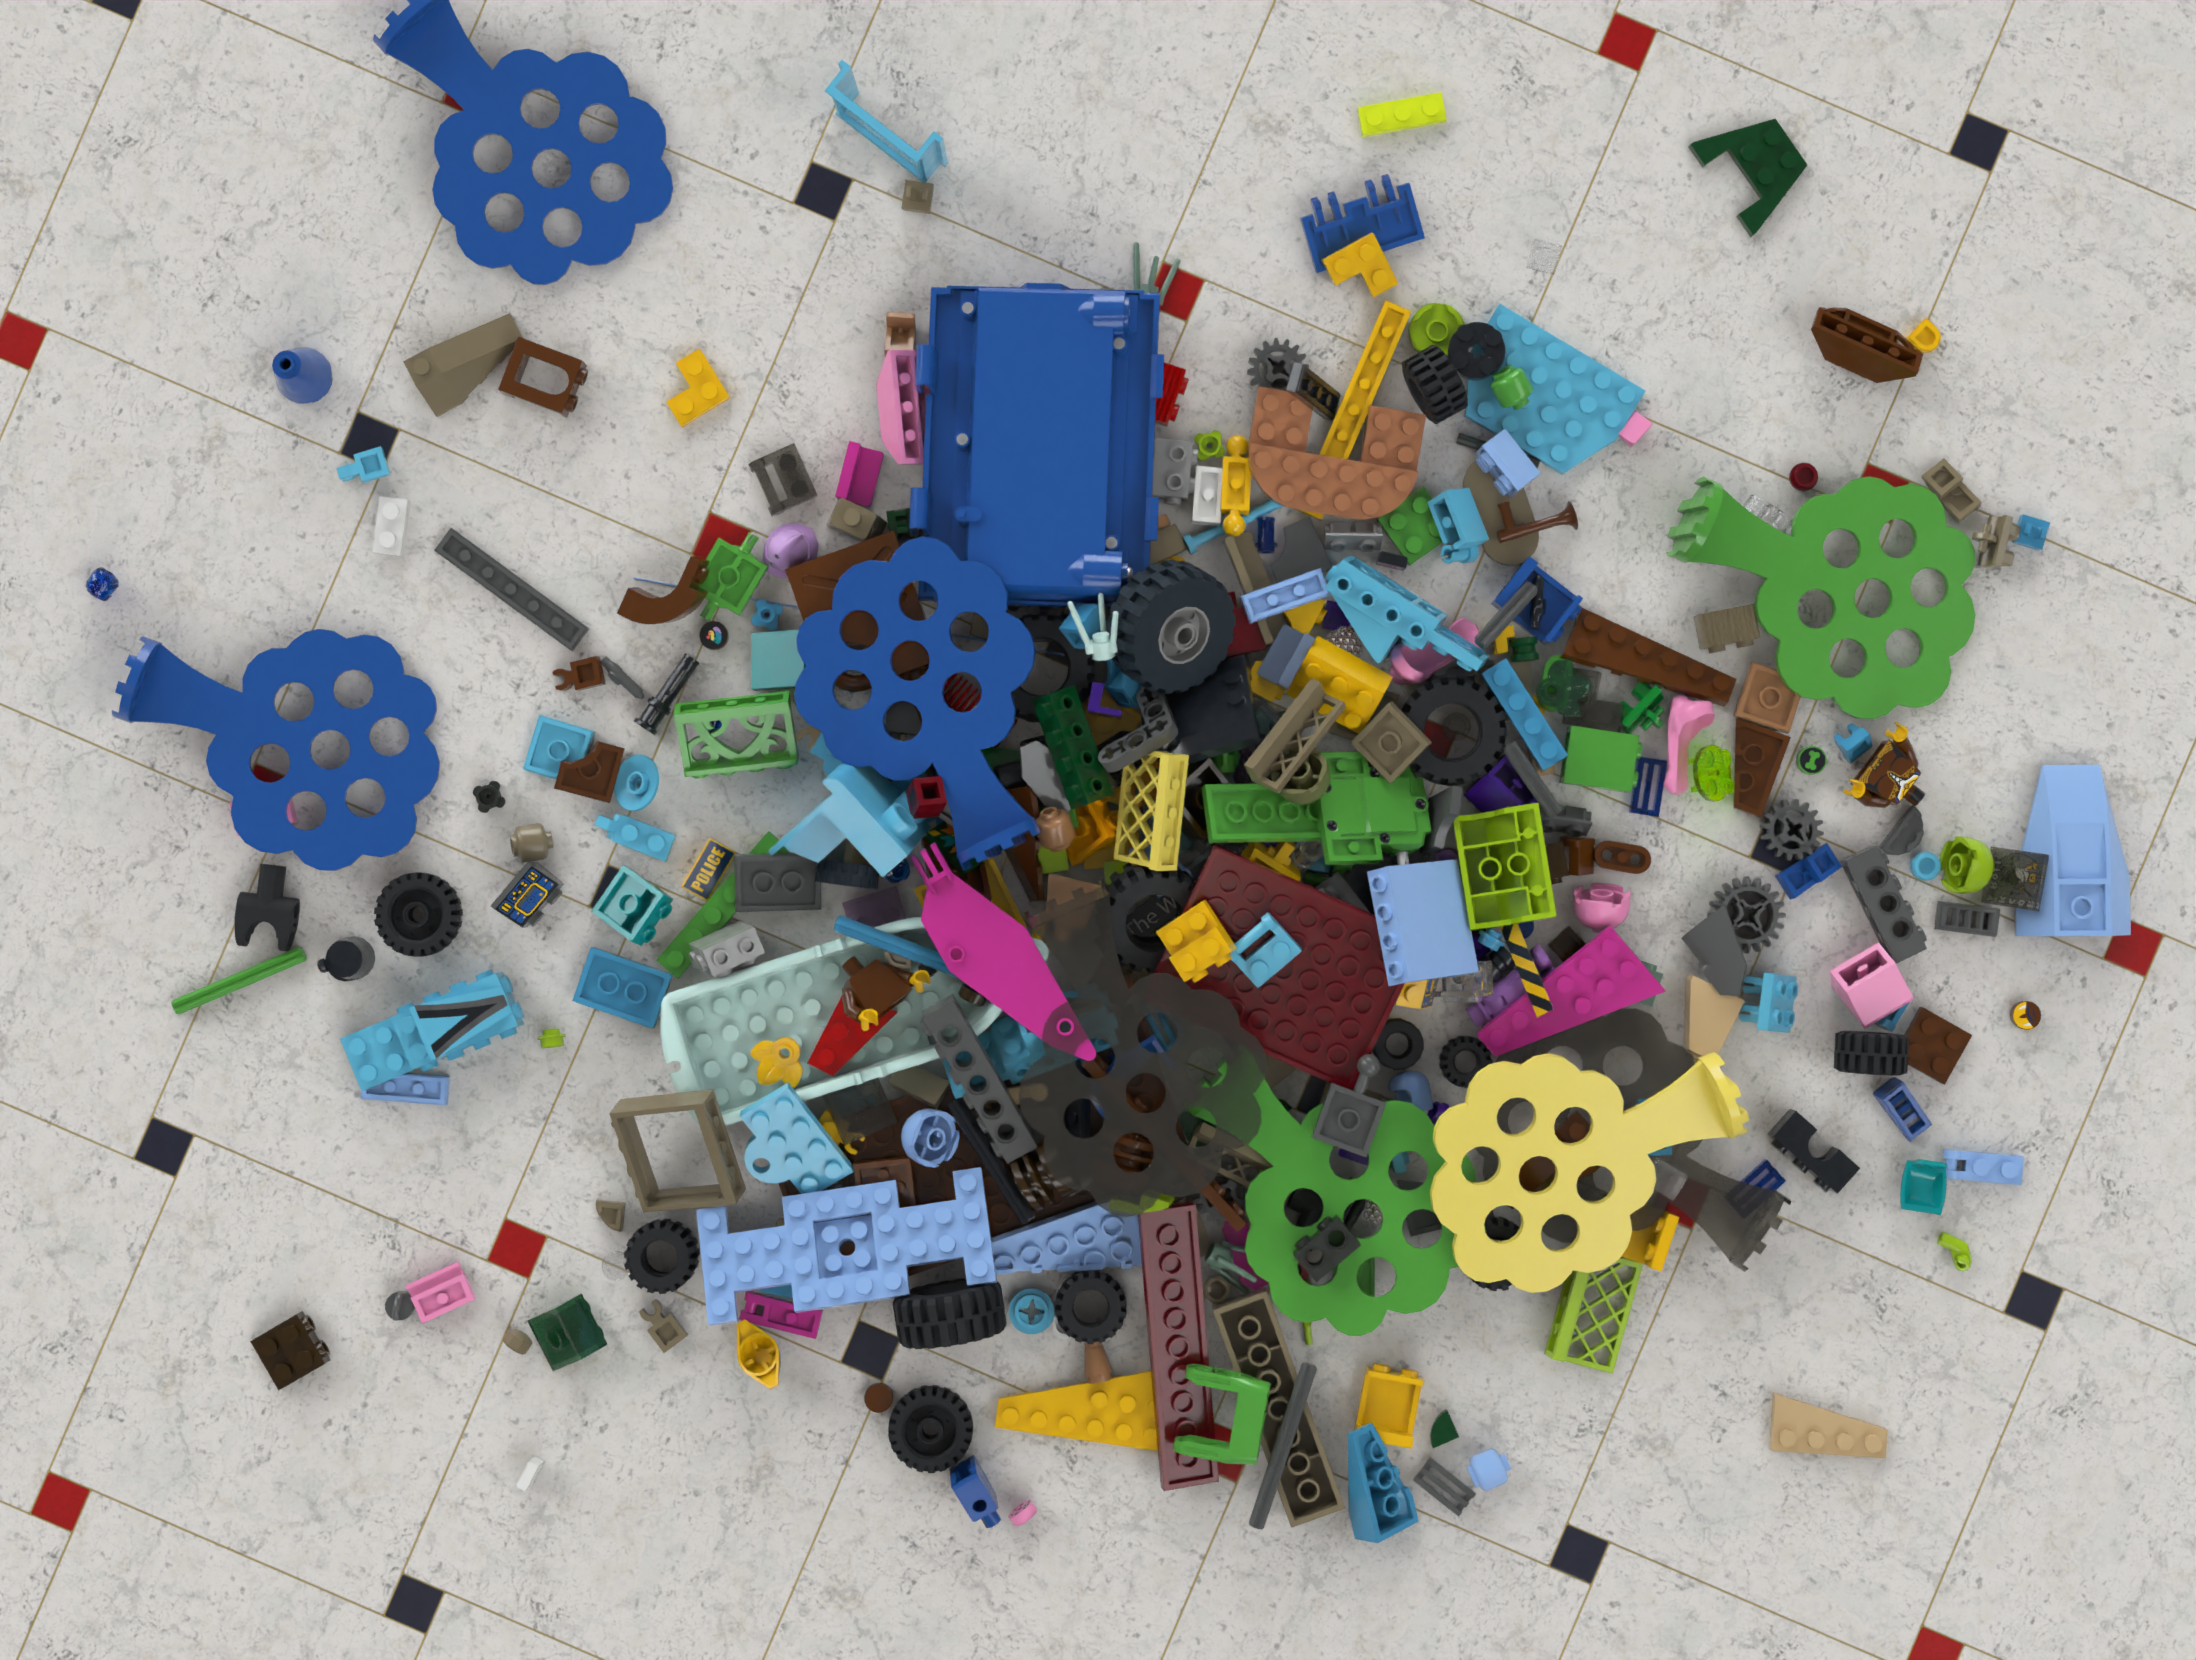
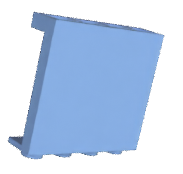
M1457 859L1387 866L1367 872L1388 986L1444 977H1458L1479 972Z

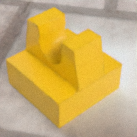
M1513 625L1507 626L1493 641L1494 655L1508 652L1507 639L1515 637Z

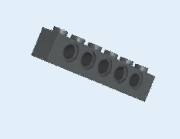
M951 994L922 1010L924 1020L920 1023L928 1037L933 1035L937 1045L934 1047L942 1061L947 1059L952 1068L949 1070L951 1078L956 1085L961 1084L966 1092L963 1094L964 1100L970 1110L975 1108L980 1117L977 1118V1122L984 1134L989 1132L994 1141L991 1142V1146L998 1158L1003 1156L1008 1164L1038 1148L1035 1135L954 995ZM946 1027L957 1029V1033L952 1037L944 1036L942 1031ZM961 1051H967L971 1054V1057L966 1061H960L956 1058V1055ZM980 1075L985 1078V1081L980 1085H974L970 1082L971 1078ZM988 1100L999 1102V1105L994 1109H987L984 1106ZM1003 1124L1013 1126V1129L1008 1133H1002L998 1130Z

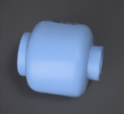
M1491 1448L1472 1456L1467 1470L1475 1488L1480 1486L1482 1490L1488 1491L1508 1481L1507 1471L1511 1470L1505 1454L1499 1455L1495 1449Z

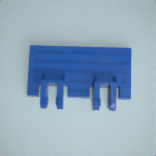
M1382 175L1381 183L1387 202L1379 204L1374 183L1371 179L1365 181L1368 199L1365 196L1343 203L1345 217H1342L1335 192H1330L1327 195V200L1334 219L1326 222L1318 197L1311 198L1317 226L1313 214L1300 217L1315 272L1319 273L1326 270L1322 259L1371 232L1374 233L1383 252L1424 239L1425 236L1410 183L1396 186L1400 198L1396 200L1389 175Z

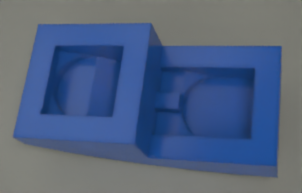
M1825 843L1813 850L1812 855H1805L1802 860H1797L1775 875V877L1791 900L1816 883L1825 880L1842 868V865L1829 845Z

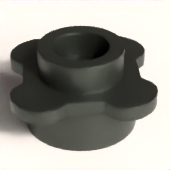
M491 781L489 785L476 786L474 788L473 795L479 804L478 810L480 812L487 813L491 808H502L505 805V798L501 796L499 790L501 786L497 781ZM488 794L492 796L490 800L487 799Z

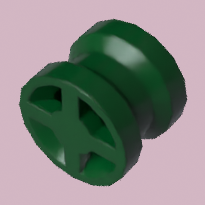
M1537 637L1509 639V646L1513 650V654L1510 657L1511 663L1539 660V654L1535 649V645L1538 643Z

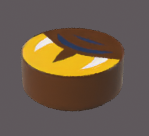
M2020 1001L2011 1008L2010 1020L2017 1028L2030 1030L2039 1024L2041 1011L2033 1002Z

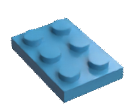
M591 947L572 1001L654 1029L661 1012V1002L667 994L673 974Z

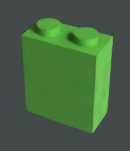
M1578 726L1567 727L1564 749L1568 756L1562 759L1559 783L1624 793L1631 792L1632 787L1637 786L1638 771L1635 770L1636 759H1640L1642 754V742H1639V735Z

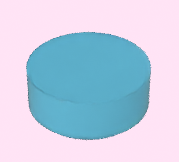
M1930 852L1918 853L1910 862V871L1919 880H1932L1937 877L1941 869L1940 860Z

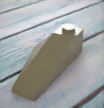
M509 313L434 345L403 362L416 387L436 417L463 404L469 397L468 395L479 384H482L487 378L486 376L513 351L517 338H523Z

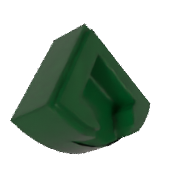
M1447 1409L1436 1417L1431 1427L1430 1442L1433 1449L1459 1437Z

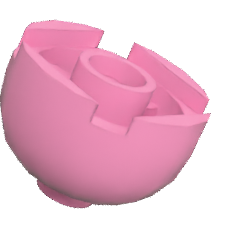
M1609 883L1591 884L1593 889L1583 890L1582 885L1574 890V913L1577 919L1586 927L1592 928L1593 932L1601 933L1609 925L1612 928H1616L1629 915L1631 892L1628 890L1627 893H1624L1622 886Z

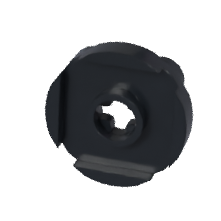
M1472 322L1461 325L1453 334L1448 345V357L1461 377L1474 381L1484 380L1501 368L1505 359V343L1501 333L1493 326L1483 322ZM1475 344H1480L1481 349L1485 350V353L1479 354L1478 358L1475 359L1473 358V353L1468 351Z

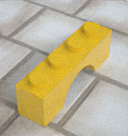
M1320 599L1288 610L1282 614L1289 627L1302 634L1307 633L1314 637V635L1310 634L1314 623L1317 625L1321 624L1327 612L1323 608L1326 601ZM1255 661L1251 668L1252 680L1250 683L1252 694L1272 704L1274 699L1280 701L1285 690L1259 676L1257 671L1262 662Z

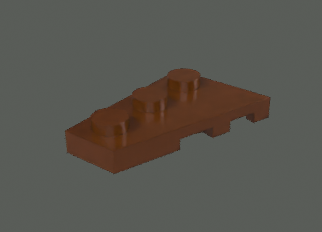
M1736 718L1734 809L1761 818L1791 737Z

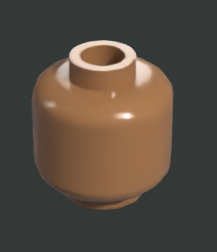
M1048 807L1042 810L1041 815L1036 819L1042 832L1038 835L1041 846L1053 852L1065 850L1071 845L1076 835L1069 813L1056 807Z

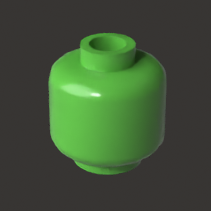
M1510 365L1493 375L1494 380L1490 387L1503 408L1513 407L1514 410H1517L1529 403L1528 397L1533 392V386L1522 368H1514L1513 365Z

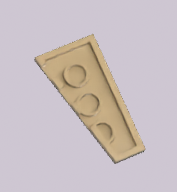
M1773 1392L1769 1448L1771 1451L1886 1458L1888 1431L1886 1428Z

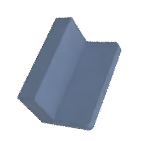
M1283 625L1257 674L1287 690L1315 638L1307 633L1302 634L1288 625Z

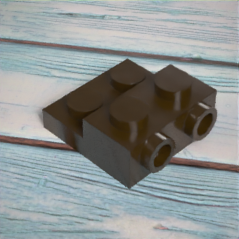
M303 1311L250 1341L278 1391L331 1360L328 1356L330 1355L328 1346L323 1340L318 1339L314 1332L316 1327L310 1316H305Z

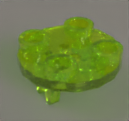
M1706 745L1700 748L1695 758L1688 759V763L1693 764V778L1695 782V787H1691V793L1699 792L1705 800L1711 802L1720 801L1726 795L1733 793L1734 782L1731 779L1732 772L1730 767L1732 758L1727 749L1722 750L1719 746Z

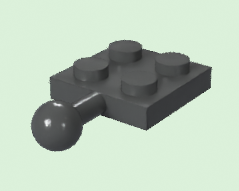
M1365 1054L1359 1058L1357 1068L1360 1074L1354 1090L1331 1082L1311 1136L1314 1139L1363 1157L1368 1155L1386 1106V1102L1365 1095L1370 1078L1375 1076L1380 1070V1061L1372 1054Z

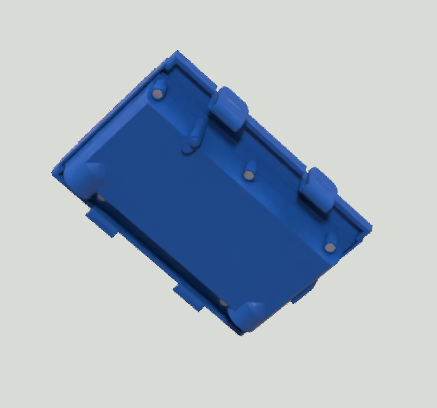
M1025 283L1021 287H931L929 344L917 345L915 379L918 393H923L924 385H927L931 394H926L923 487L911 488L909 530L912 535H917L918 529H922L925 536L920 537L936 538L953 549L961 561H977L991 567L1003 579L1008 592V606L1068 607L1067 603L1069 601H1072L1074 606L1077 603L1098 605V594L1103 593L1105 609L1111 608L1113 601L1116 602L1119 596L1118 592L1123 585H1127L1134 574L1146 570L1145 567L1150 566L1151 541H1157L1159 509V497H1153L1156 398H1163L1164 354H1158L1160 293H1144V290L1071 289L1059 283ZM918 581L919 601L938 603V596L932 585L925 581Z

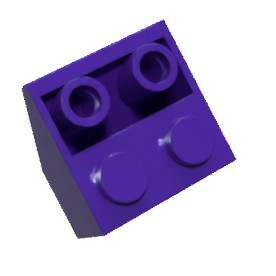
M1505 754L1498 759L1497 764L1485 776L1479 778L1463 795L1481 813L1538 803Z

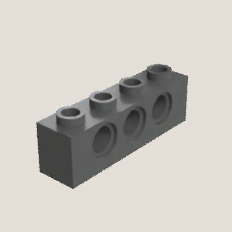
M1869 846L1840 860L1880 945L1897 964L1926 950L1927 947L1924 943L1927 941L1926 935L1919 925L1916 926L1912 918L1914 911L1911 904L1907 900H1903L1899 892L1902 889L1896 875H1891L1887 867L1889 860L1884 850L1878 849L1877 846ZM1871 870H1875L1879 876V880L1874 886L1868 882V874ZM1885 895L1891 900V907L1887 911H1884L1880 906V901ZM1897 921H1900L1904 927V931L1899 937L1893 933V925Z

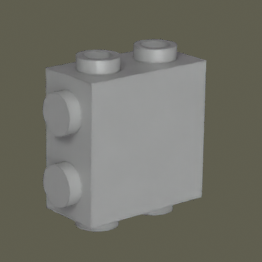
M1155 438L1153 497L1165 499L1164 504L1181 505V501L1187 502L1188 494L1194 495L1195 478L1190 477L1191 466L1196 467L1198 449H1193V441Z
M737 921L689 943L692 952H689L688 955L695 969L699 968L701 972H705L712 977L721 978L732 973V968L740 964L747 966L759 960L758 956L764 954L765 951L755 927L743 921Z

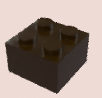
M1210 758L1190 763L1187 769L1181 827L1193 839H1205L1208 836L1201 788L1205 784H1230Z

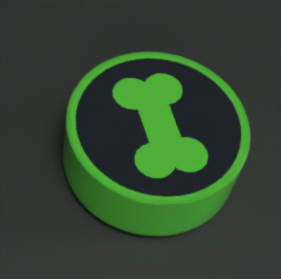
M1816 746L1803 748L1796 757L1798 769L1807 775L1820 773L1827 763L1826 754Z

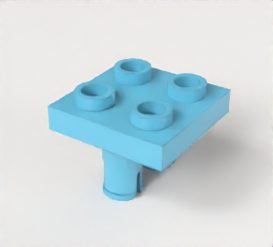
M1764 972L1763 978L1747 975L1744 983H1751L1755 986L1743 985V991L1746 994L1761 995L1760 1006L1744 1003L1740 1011L1750 1012L1751 1015L1740 1014V1021L1757 1023V1030L1790 1033V1028L1795 1021L1793 1004L1794 999L1798 995L1797 976Z

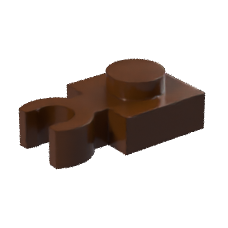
M599 656L570 662L571 671L556 669L552 672L554 676L563 675L565 678L562 685L555 686L556 690L560 691L569 690L573 684L575 690L578 691L606 685Z

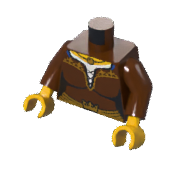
M1898 722L1894 723L1897 727L1895 733L1889 730L1885 731V735L1893 739V742L1891 740L1882 741L1855 778L1849 779L1851 781L1850 784L1853 786L1851 791L1846 789L1843 791L1845 795L1854 797L1866 807L1886 808L1889 805H1898L1903 798L1913 806H1916L1925 796V793L1914 785L1921 772L1918 769L1919 763L1914 749L1907 737L1908 729Z

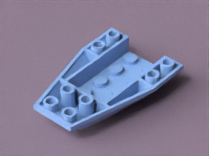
M2041 765L2021 854L2028 855L2039 863L2043 882L2036 898L2031 900L2036 902L2035 909L2027 908L2030 903H2026L2024 907L2015 906V936L2131 935L2130 876L2100 765Z

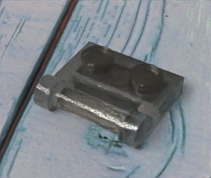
M795 443L748 464L751 472H755L770 505L768 510L772 517L818 496ZM773 464L788 498L781 502L766 471V467Z

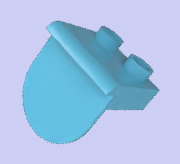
M842 762L822 781L831 793L768 850V853L772 856L781 847L785 846L788 851L819 863L847 838L875 870L884 877L909 855L931 826L925 821L926 818L914 819L910 814L906 797L907 790L901 794L886 777L879 774L872 766L859 767Z

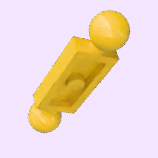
M1234 435L1228 439L1226 450L1231 457L1223 456L1220 512L1229 514L1223 521V530L1227 535H1233V537L1239 536L1244 532L1245 521L1240 515H1248L1250 509L1251 472L1248 459L1243 458L1247 453L1248 441L1241 435Z

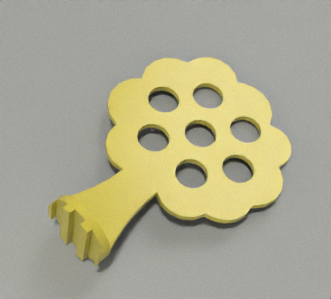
M1711 1052L1695 1059V1065L1668 1087L1623 1111L1624 1100L1619 1087L1607 1075L1594 1070L1580 1071L1573 1063L1560 1055L1549 1053L1537 1055L1522 1064L1501 1061L1489 1064L1478 1071L1468 1085L1465 1103L1448 1108L1439 1116L1433 1131V1142L1436 1151L1445 1162L1433 1178L1430 1188L1431 1207L1440 1223L1455 1233L1452 1242L1453 1257L1461 1271L1475 1281L1492 1283L1507 1279L1518 1289L1536 1293L1547 1292L1561 1285L1572 1273V1270L1590 1273L1604 1270L1617 1262L1628 1248L1632 1234L1630 1215L1643 1207L1654 1191L1657 1179L1655 1166L1648 1156L1649 1153L1688 1141L1722 1137L1733 1139L1749 1132L1743 1127V1123L1749 1121L1748 1113L1735 1100V1098L1742 1095L1737 1084L1720 1070L1719 1067L1725 1065L1721 1057L1717 1053ZM1517 1097L1528 1100L1533 1106L1534 1111L1530 1126L1517 1134H1509L1502 1131L1497 1123L1498 1110L1502 1104L1509 1099ZM1571 1107L1585 1109L1590 1115L1591 1120L1587 1135L1574 1143H1566L1559 1140L1554 1130L1558 1115ZM1475 1147H1490L1498 1155L1499 1164L1495 1174L1490 1179L1479 1183L1466 1179L1462 1174L1461 1165L1467 1152ZM1536 1156L1547 1157L1554 1163L1556 1172L1550 1186L1538 1192H1531L1522 1188L1519 1182V1172L1525 1161ZM1596 1165L1606 1167L1611 1172L1613 1179L1612 1188L1607 1196L1593 1202L1582 1199L1577 1193L1576 1184L1578 1177L1589 1167ZM1498 1206H1513L1519 1211L1521 1216V1225L1518 1232L1510 1239L1504 1241H1497L1488 1237L1485 1233L1484 1224L1490 1211ZM1559 1214L1569 1215L1574 1218L1578 1231L1572 1244L1559 1250L1549 1249L1543 1244L1541 1231L1548 1219Z

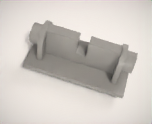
M1330 522V525H1324L1325 550L1335 552L1345 550L1372 552L1381 549L1383 538L1382 526L1376 525V522H1356L1355 532H1350V522Z

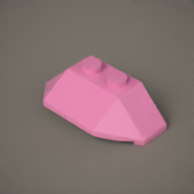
M888 350L876 384L881 440L898 465L924 464L926 394H931L927 385H924L923 393H918L916 389L917 352L915 350Z

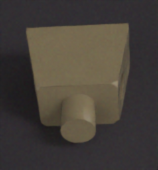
M840 498L826 525L863 542L882 535L887 522L879 515L844 498Z

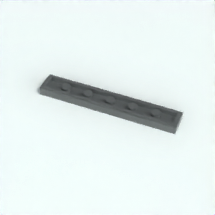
M453 528L449 529L435 548V552L569 650L574 651L588 632L589 628Z

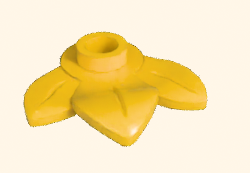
M782 1037L775 1042L764 1040L753 1047L750 1055L760 1062L756 1073L759 1084L771 1085L781 1079L784 1084L789 1083L792 1088L797 1086L802 1077L803 1068L798 1060L801 1052L800 1046L794 1039ZM782 1048L788 1049L789 1052H790V1055H789V1056H784V1055L781 1053V1049H782Z

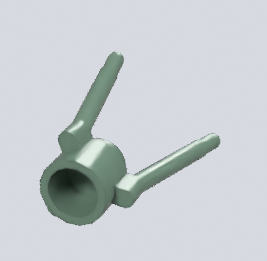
M1137 242L1134 243L1133 253L1134 290H1144V293H1158L1159 287L1154 286L1159 262L1158 256L1153 258L1148 284H1142L1140 289L1139 243ZM1179 258L1175 260L1159 292L1160 306H1163L1166 292L1181 262Z
M1222 1239L1220 1244L1214 1241L1208 1249L1204 1261L1208 1263V1267L1221 1274L1244 1294L1248 1293L1249 1290L1226 1271L1229 1268L1252 1282L1257 1281L1256 1277L1232 1263L1234 1254L1230 1253V1251L1246 1253L1245 1246L1232 1244Z

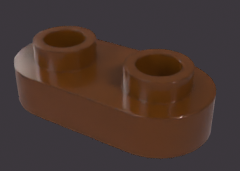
M1602 841L1594 848V862L1603 869L1640 874L1645 872L1651 864L1649 851L1639 845ZM1606 849L1612 854L1609 860H1605L1602 857V853ZM1634 854L1638 855L1640 859L1637 865H1633L1630 861L1631 856Z

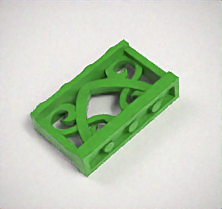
M789 691L675 704L673 715L685 777L700 779L710 774L720 773L727 776L735 774L737 771L749 770L750 772H760L765 768L773 767L788 769L798 764L799 751ZM783 713L786 730L773 727L776 714ZM758 716L759 719L755 723L762 724V726L750 723L748 717ZM738 718L739 722L746 729L758 732L751 743L741 751L726 745L717 738V736L726 731L730 719ZM720 720L722 725L710 731V729L715 728V725H712L710 721ZM692 723L699 736L688 741L686 724ZM776 734L784 738L787 743L784 750L770 751V745L775 744L779 746V743L775 738L769 737V735ZM704 741L706 744L702 746L700 754L708 752L711 757L704 759L694 758L692 755L693 747Z

